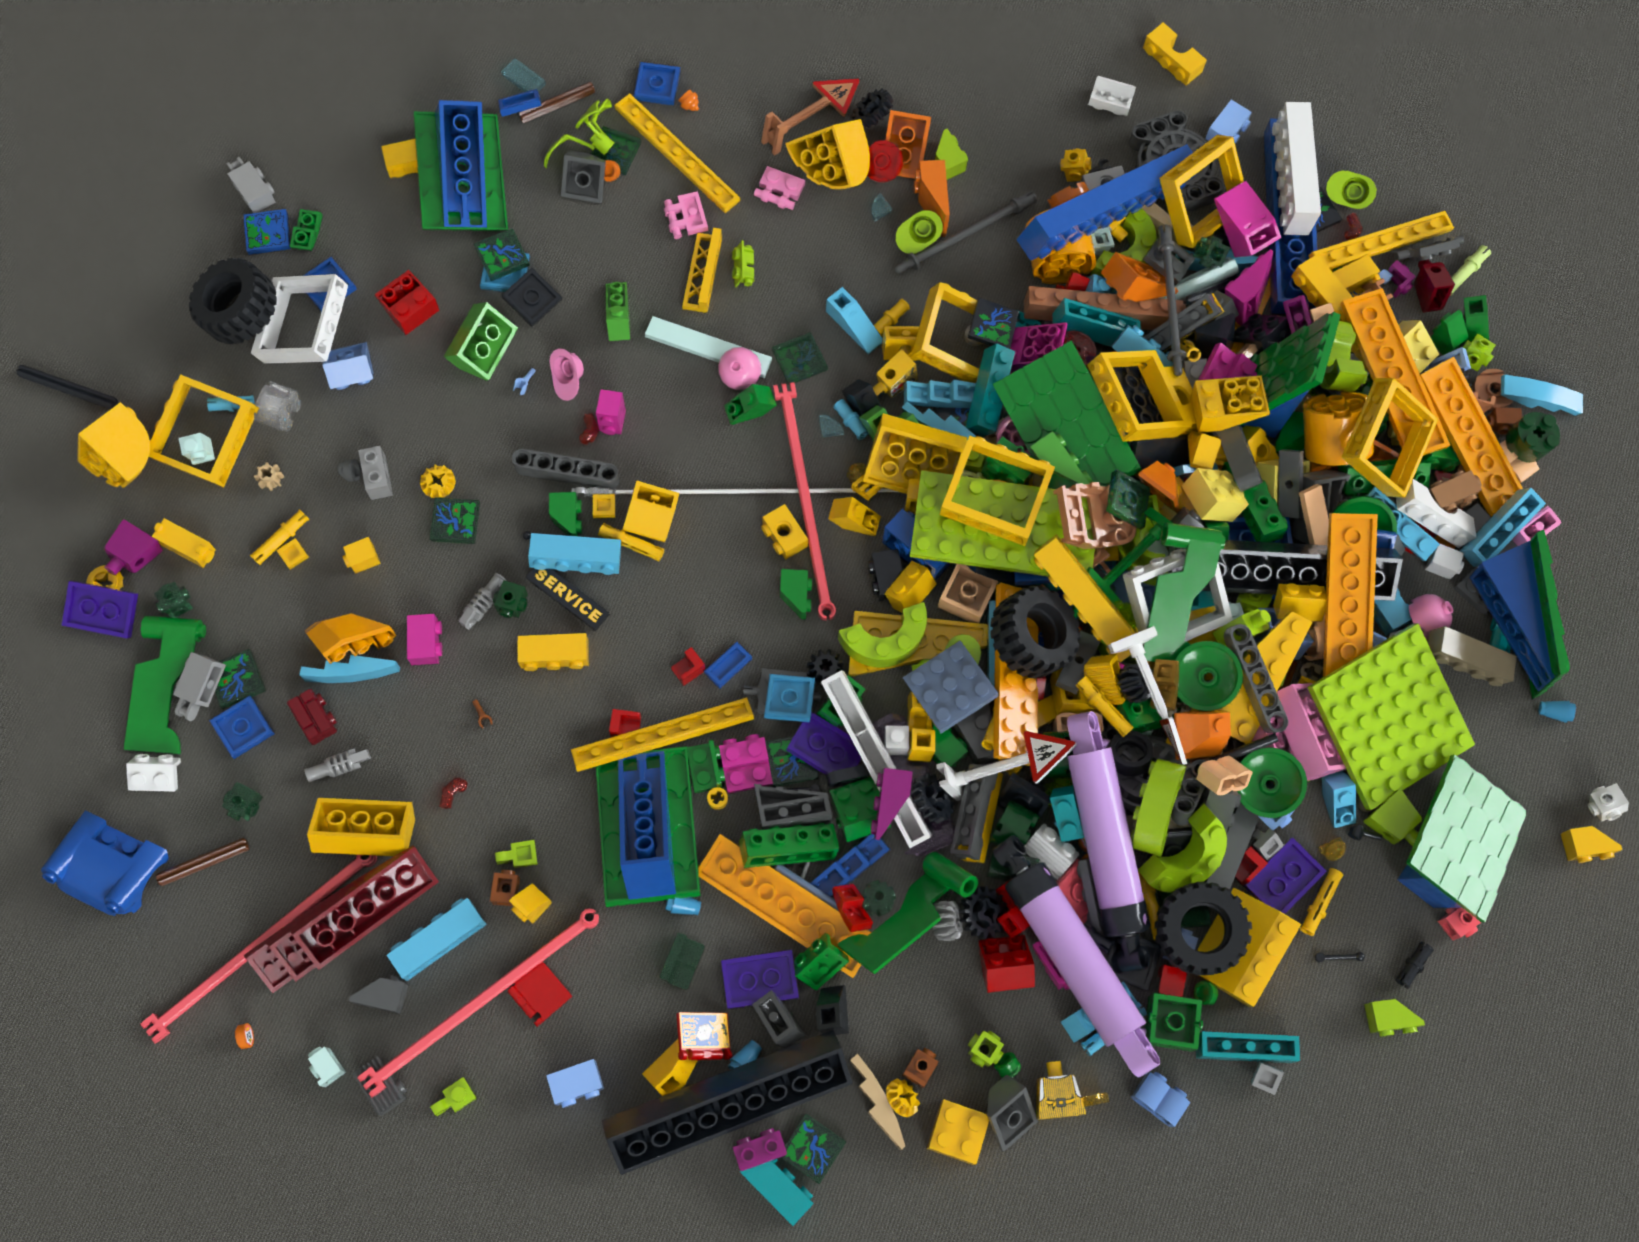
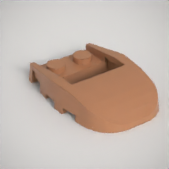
M1091 482L1090 484H1075L1069 488L1061 486L1054 490L1053 493L1058 498L1064 535L1061 542L1083 549L1113 547L1131 542L1136 534V525L1119 517L1114 512L1111 513L1108 508L1110 496H1112L1113 492L1120 494L1116 490L1117 487L1112 485L1105 487L1100 486L1099 482ZM1122 490L1121 493H1122V494L1126 497V499H1127V494ZM1081 497L1087 498L1094 540L1088 539ZM1113 499V501L1115 502V504H1116V506H1117V505H1118V501H1116V500ZM1124 506V509L1129 510L1128 513L1132 515L1134 510H1130L1132 509L1130 506L1128 508Z

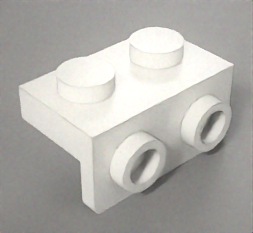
M1097 76L1088 105L1098 110L1104 109L1116 115L1127 116L1136 87Z
M148 754L135 755L133 759L126 763L128 790L176 791L178 789L177 766L181 763V758H173L169 754L158 757H149Z

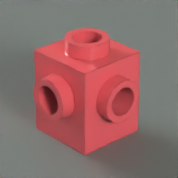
M1447 908L1445 910L1447 915L1437 921L1452 941L1464 935L1466 938L1470 937L1478 931L1476 926L1481 923L1463 908Z

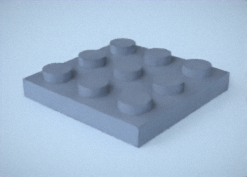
M958 641L903 677L904 682L940 734L999 696L997 690L961 641Z

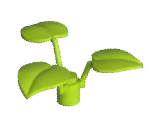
M608 98L600 105L599 100L594 102L587 109L586 113L581 116L575 126L578 129L585 122L594 132V135L590 138V141L593 143L590 144L564 134L548 150L544 159L545 168H547L548 160L553 150L566 140L575 141L592 150L596 148L603 155L608 152L614 142L596 123L597 117L601 112L612 108L611 101Z

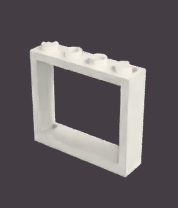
M336 274L273 277L272 282L276 289L277 305H274L275 312L269 318L271 320L269 324L262 328L263 331L260 334L256 333L251 354L264 364L327 362L348 285ZM327 292L312 347L275 349L291 294Z
M1186 549L1174 550L1167 557L1152 559L1150 564L1133 567L1134 570L1123 574L1138 632L1147 629L1149 619L1141 582L1183 566ZM1217 564L1215 576L1209 582L1216 611L1189 621L1185 641L1233 621L1219 564Z

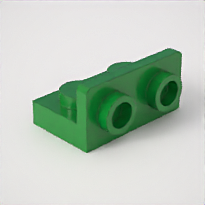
M709 740L707 744L687 747L695 794L710 791L716 787L722 788L721 782L725 781L723 767L718 768L717 759H721L719 745L714 746V741Z
M824 933L820 938L815 939L805 952L800 953L794 961L795 977L817 991L849 962L848 955L832 945L830 935Z

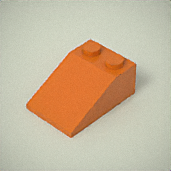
M890 110L885 140L894 143L901 150L903 166L898 176L915 179V169H919L920 161H924L931 117Z
M945 160L920 161L919 169H915L914 193H918V202L923 210L933 211L941 218L943 223L941 237H946L950 213Z
M1115 252L1101 271V274L1106 278L1105 282L1110 287L1116 289V295L1124 301L1129 299L1139 302L1167 296L1165 277L1145 262Z

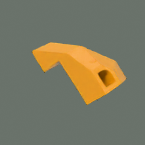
M352 613L315 622L304 630L330 664L343 659L349 650L354 656L368 651L371 644H374L378 650L381 647H387L393 642V638L397 636L389 625Z

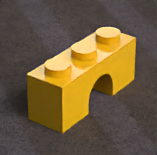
M1163 22L1146 36L1143 49L1148 55L1155 58L1163 68L1171 72L1178 81L1187 86L1203 72L1207 60L1194 48L1185 53L1174 51L1172 48L1174 47L1177 34Z
M1173 366L1164 367L1192 424L1181 435L1189 434L1191 430L1197 432L1198 429L1191 400L1192 386L1184 370L1182 375L1176 376Z
M910 691L908 696L909 751L907 760L930 762L935 753V730H932L931 719Z

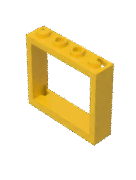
M1216 135L1159 178L1178 245L1194 248L1223 225L1216 208L1191 228L1180 186L1216 158L1219 159L1226 191L1242 183L1244 179L1234 139L1231 136Z
M939 282L929 290L911 356L962 381L976 383L979 368L929 345L941 299L972 315L977 301L967 293L960 292L947 283Z
M1156 350L1104 352L1087 364L1123 442L1178 437L1192 426ZM1138 366L1164 422L1138 423L1113 367Z
M180 374L179 379L173 385L170 399L164 405L161 419L155 425L152 439L149 440V457L224 488L259 407L249 401ZM191 387L240 406L210 474L161 455Z
M1375 378L1341 458L1387 497L1405 498L1438 418L1394 378ZM1392 401L1414 423L1389 479L1366 458Z
M969 435L942 504L940 515L1026 546L1055 466H1052L1045 460L1030 458L1026 453H1016L1008 450L1004 445L991 444L982 437H972ZM971 450L1044 477L1025 528L952 502Z

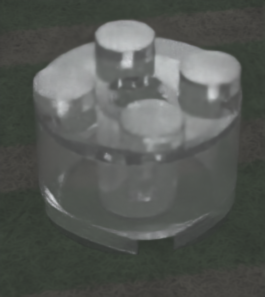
M269 381L270 386L265 384L257 399L256 407H259V413L254 412V420L280 431H289L293 423V419H291L293 412H298L301 406L298 392L295 389Z

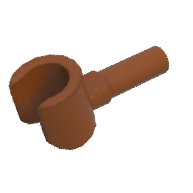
M474 700L472 703L478 712L480 727L484 729L482 725L484 719H489L491 725H493L492 718L485 714L478 700Z

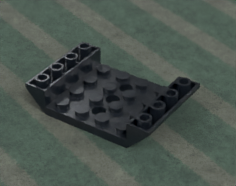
M1088 355V356L1086 357V360H1087L1088 364H1089L1096 356ZM1138 366L1113 367L1138 423L1164 422ZM1189 434L1172 438L1133 441L1129 445L1142 470L1156 461L1163 465L1167 463L1173 468L1190 464Z

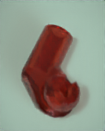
M1352 213L1346 217L1350 225V230L1344 233L1347 241L1358 238L1362 232V225L1357 214Z
M592 413L583 417L587 427L580 434L579 440L585 445L589 442L592 443L599 434V427Z
M457 777L445 785L442 791L440 807L451 809L454 794L458 791H465L467 789V781Z

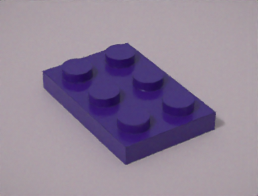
M69 581L62 626L122 638H131L138 593L78 581Z
M811 712L810 723H801L786 748V751L825 775L836 770L857 766L861 760V756L850 735Z
M1292 837L1268 861V864L1243 887L1255 899L1286 914L1327 871Z
M792 950L721 960L727 1009L753 1006V1003L771 990L781 1001L799 999Z

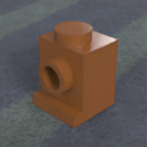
M1495 407L1486 419L1493 432L1507 434L1510 428L1522 418L1521 408Z
M501 870V873H494L490 902L493 905L513 907L509 900L518 894L520 877L515 875V871ZM510 885L511 890L507 893L503 892V887Z
M924 1048L922 1051L917 1049L902 1076L923 1089L939 1062L935 1060L937 1055L927 1048ZM920 1061H924L926 1063V1070H920L918 1068V1063Z

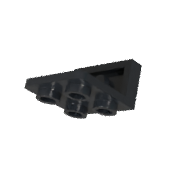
M1253 314L1248 318L1247 322L1235 330L1234 342L1256 344L1258 353H1261L1275 342L1280 343L1291 335L1287 317Z

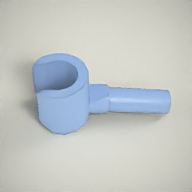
M1386 269L1379 273L1380 278L1385 280L1384 285L1393 276Z
M531 368L525 377L517 378L513 391L516 388H520V395H524L528 381L536 370Z

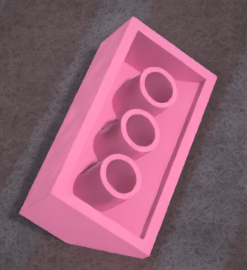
M1312 683L1291 684L1277 691L1288 718V726L1282 732L1286 735L1289 742V751L1303 766L1307 781L1345 770L1344 763L1307 688Z

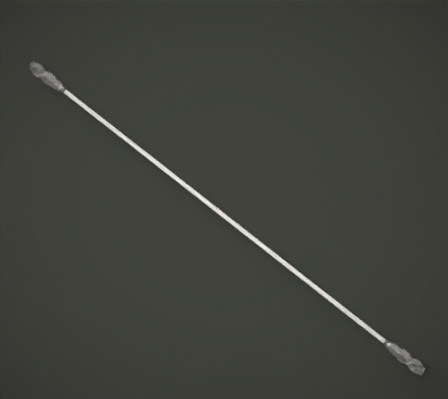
M599 486L572 488V492H576L577 497L579 493H584V497L590 496V498H593L594 494L616 495L632 494L633 490H616ZM851 488L809 489L810 493H856ZM882 488V489H881L880 491H878V492H898V491H894V490L887 489V488ZM798 489L671 490L679 494L799 493Z

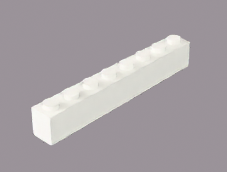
M841 670L821 681L876 784L878 772L882 773V768L896 769L849 679L845 672ZM910 795L894 820L909 848H912L929 839L932 834L920 812L917 811V806L913 803Z

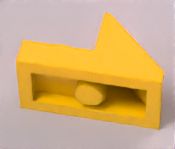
M1191 430L1188 435L1190 466L1213 469L1221 440L1205 433Z

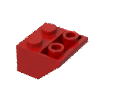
M407 270L375 294V297L390 318L405 335L440 311L434 296L410 270Z
M1016 935L1013 938L1003 937L978 940L983 979L987 993L1035 987V964L1025 935Z

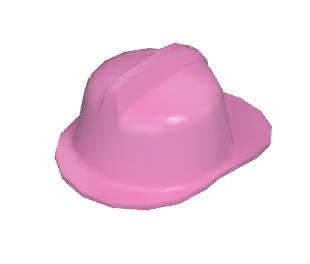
M557 349L550 356L553 386L559 398L569 401L577 395L579 379L584 371L583 363L575 353H570L565 349Z

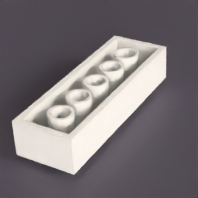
M1286 102L1283 109L1278 113L1277 122H1274L1272 127V134L1275 135L1276 139L1274 153H1277L1275 170L1279 174L1277 179V189L1280 190L1278 206L1282 209L1280 226H1283L1284 235H1309L1321 214L1311 102Z

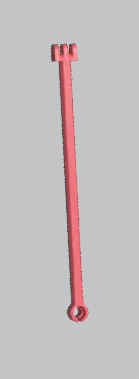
M786 383L781 384L782 392H779L778 385H773L775 401L781 400L819 597L818 616L822 620L827 621V616L822 613L823 610L827 609L831 612L828 615V619L831 620L835 616L836 608L830 601L792 398H797L795 383H790L791 391H787Z
M357 855L355 860L163 1015L158 1017L157 1014L153 1013L140 1024L143 1029L153 1024L146 1031L148 1036H152L157 1031L159 1032L152 1038L154 1044L170 1033L166 1028L169 1024L245 964L247 960L244 955L319 904L363 867L373 866L377 861V856L369 855L367 860H362V855Z
M589 908L582 911L579 920L375 1072L371 1066L357 1077L360 1082L368 1077L371 1078L363 1085L365 1090L374 1084L376 1085V1088L369 1092L370 1097H375L387 1088L383 1083L384 1080L585 929L596 927L599 923V915L595 914L596 910ZM587 914H594V919L589 922L585 920V916Z

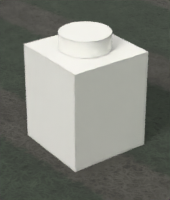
M1440 544L1429 556L1425 570L1451 579L1455 574H1460L1462 571L1464 553Z
M909 726L885 727L884 747L889 755H908Z

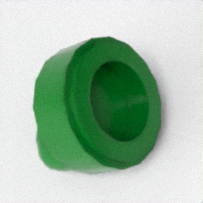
M1210 981L1198 982L1193 990L1194 998L1202 1000V1005H1214L1218 997L1216 985Z
M1007 1052L1002 1055L996 1065L994 1064V1068L1002 1078L1005 1075L1013 1078L1019 1073L1021 1065L1014 1053Z

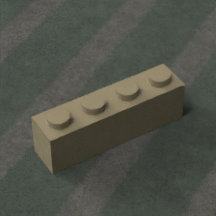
M1446 626L1430 630L1428 645L1437 663L1447 664L1456 671L1469 673L1473 678L1486 680L1492 686H1502L1505 683L1513 682L1517 656Z

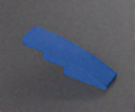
M871 834L840 860L835 861L810 884L832 898L833 887L850 884L891 849L882 838L875 840L874 834Z

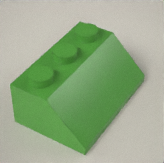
M487 302L473 304L443 357L460 370L489 381L518 327Z

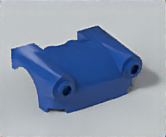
M85 810L42 866L41 871L43 873L42 877L51 884L56 882L58 888L64 893L106 914L116 916V914L135 913L142 906V893L146 883L154 871L166 863L169 858L166 849L148 840L143 843L108 826L106 820Z

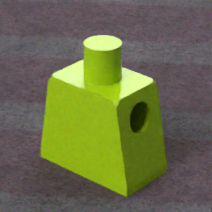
M1256 609L1239 616L1212 633L1218 643L1227 647L1224 641L1226 629L1234 625L1243 624L1250 629L1253 638H1256L1269 630L1268 623L1271 621V617L1266 610ZM1234 631L1233 636L1235 640L1240 641L1241 635L1238 636Z
M1399 789L1387 801L1379 805L1363 822L1375 832L1381 834L1391 844H1396L1405 838L1413 847L1418 836V832L1414 828L1422 821V817L1405 793Z

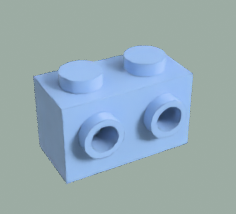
M1230 100L1210 126L1205 140L1209 141L1216 135L1233 137L1236 144L1240 138L1239 133L1241 131L1245 132L1251 123L1249 117L1252 112L1235 101Z
M594 1059L546 1075L554 1104L557 1106L562 1105V1108L576 1104L575 1099L585 1096L586 1100L600 1095L599 1091L604 1089L599 1069Z

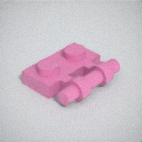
M767 166L759 182V187L764 188V190L756 188L754 196L761 198L763 202L775 203L779 208L793 210L795 202L789 199L798 201L805 186V180ZM772 192L777 193V194H780V195H782V196L780 197V196L774 195V194H772Z
M698 191L679 195V203L673 204L671 199L664 201L665 216L669 219L670 224L668 226L670 232L673 233L674 239L682 237V229L687 230L688 236L708 231ZM682 213L683 219L677 220L676 214Z

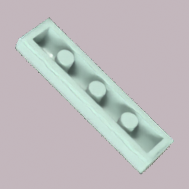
M1227 257L1181 279L1175 286L1178 290V293L1175 294L1176 300H1183L1188 295L1239 273L1236 260Z

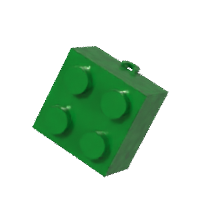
M1003 436L997 443L1006 446L1008 450L1017 453V450L1020 448L1021 452L1026 453L1023 446H1016ZM987 456L981 471L987 480H1001L1027 485L1034 474Z
M872 777L830 790L832 807L837 817L836 823L838 828L841 827L847 842L871 835L872 820L877 818V811L873 810L874 799L880 793Z
M1157 993L1148 996L1145 1028L1147 1034L1145 1036L1151 1045L1190 1052L1198 1050L1199 1033L1203 1029V1020H1201L1202 1000Z

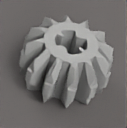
M947 900L934 903L933 906L941 918L933 926V933L936 935V938L942 941L959 939L963 932V922H960L962 915L959 913L960 908L955 901Z

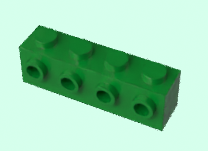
M1398 459L1369 462L1390 479ZM1421 459L1413 478L1429 488L1431 462ZM1338 465L1339 471L1351 475L1349 482L1345 481L1342 489L1345 496L1354 497L1358 496V493L1368 494L1375 487L1352 466Z
M1228 461L1224 462L1221 471H1228L1232 474ZM1262 480L1263 483L1243 491L1249 505L1241 512V515L1256 542H1272L1283 538L1288 528V523L1278 510L1276 500L1271 497L1266 482Z
M1177 696V702H1182V700ZM1151 698L1141 703L1132 704L1127 699L1116 708L1134 727L1132 731L1144 733L1162 728L1159 721L1162 720V717L1156 709L1150 707Z
M817 823L812 826L794 825L789 828L771 827L766 830L749 829L743 831L739 840L744 868L834 860L839 851L834 824Z

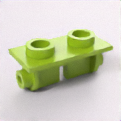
M742 240L732 252V259L734 260L732 278L736 288L740 283H744L745 286H752L754 282V268L747 266L754 265V250L750 245L744 246V240Z

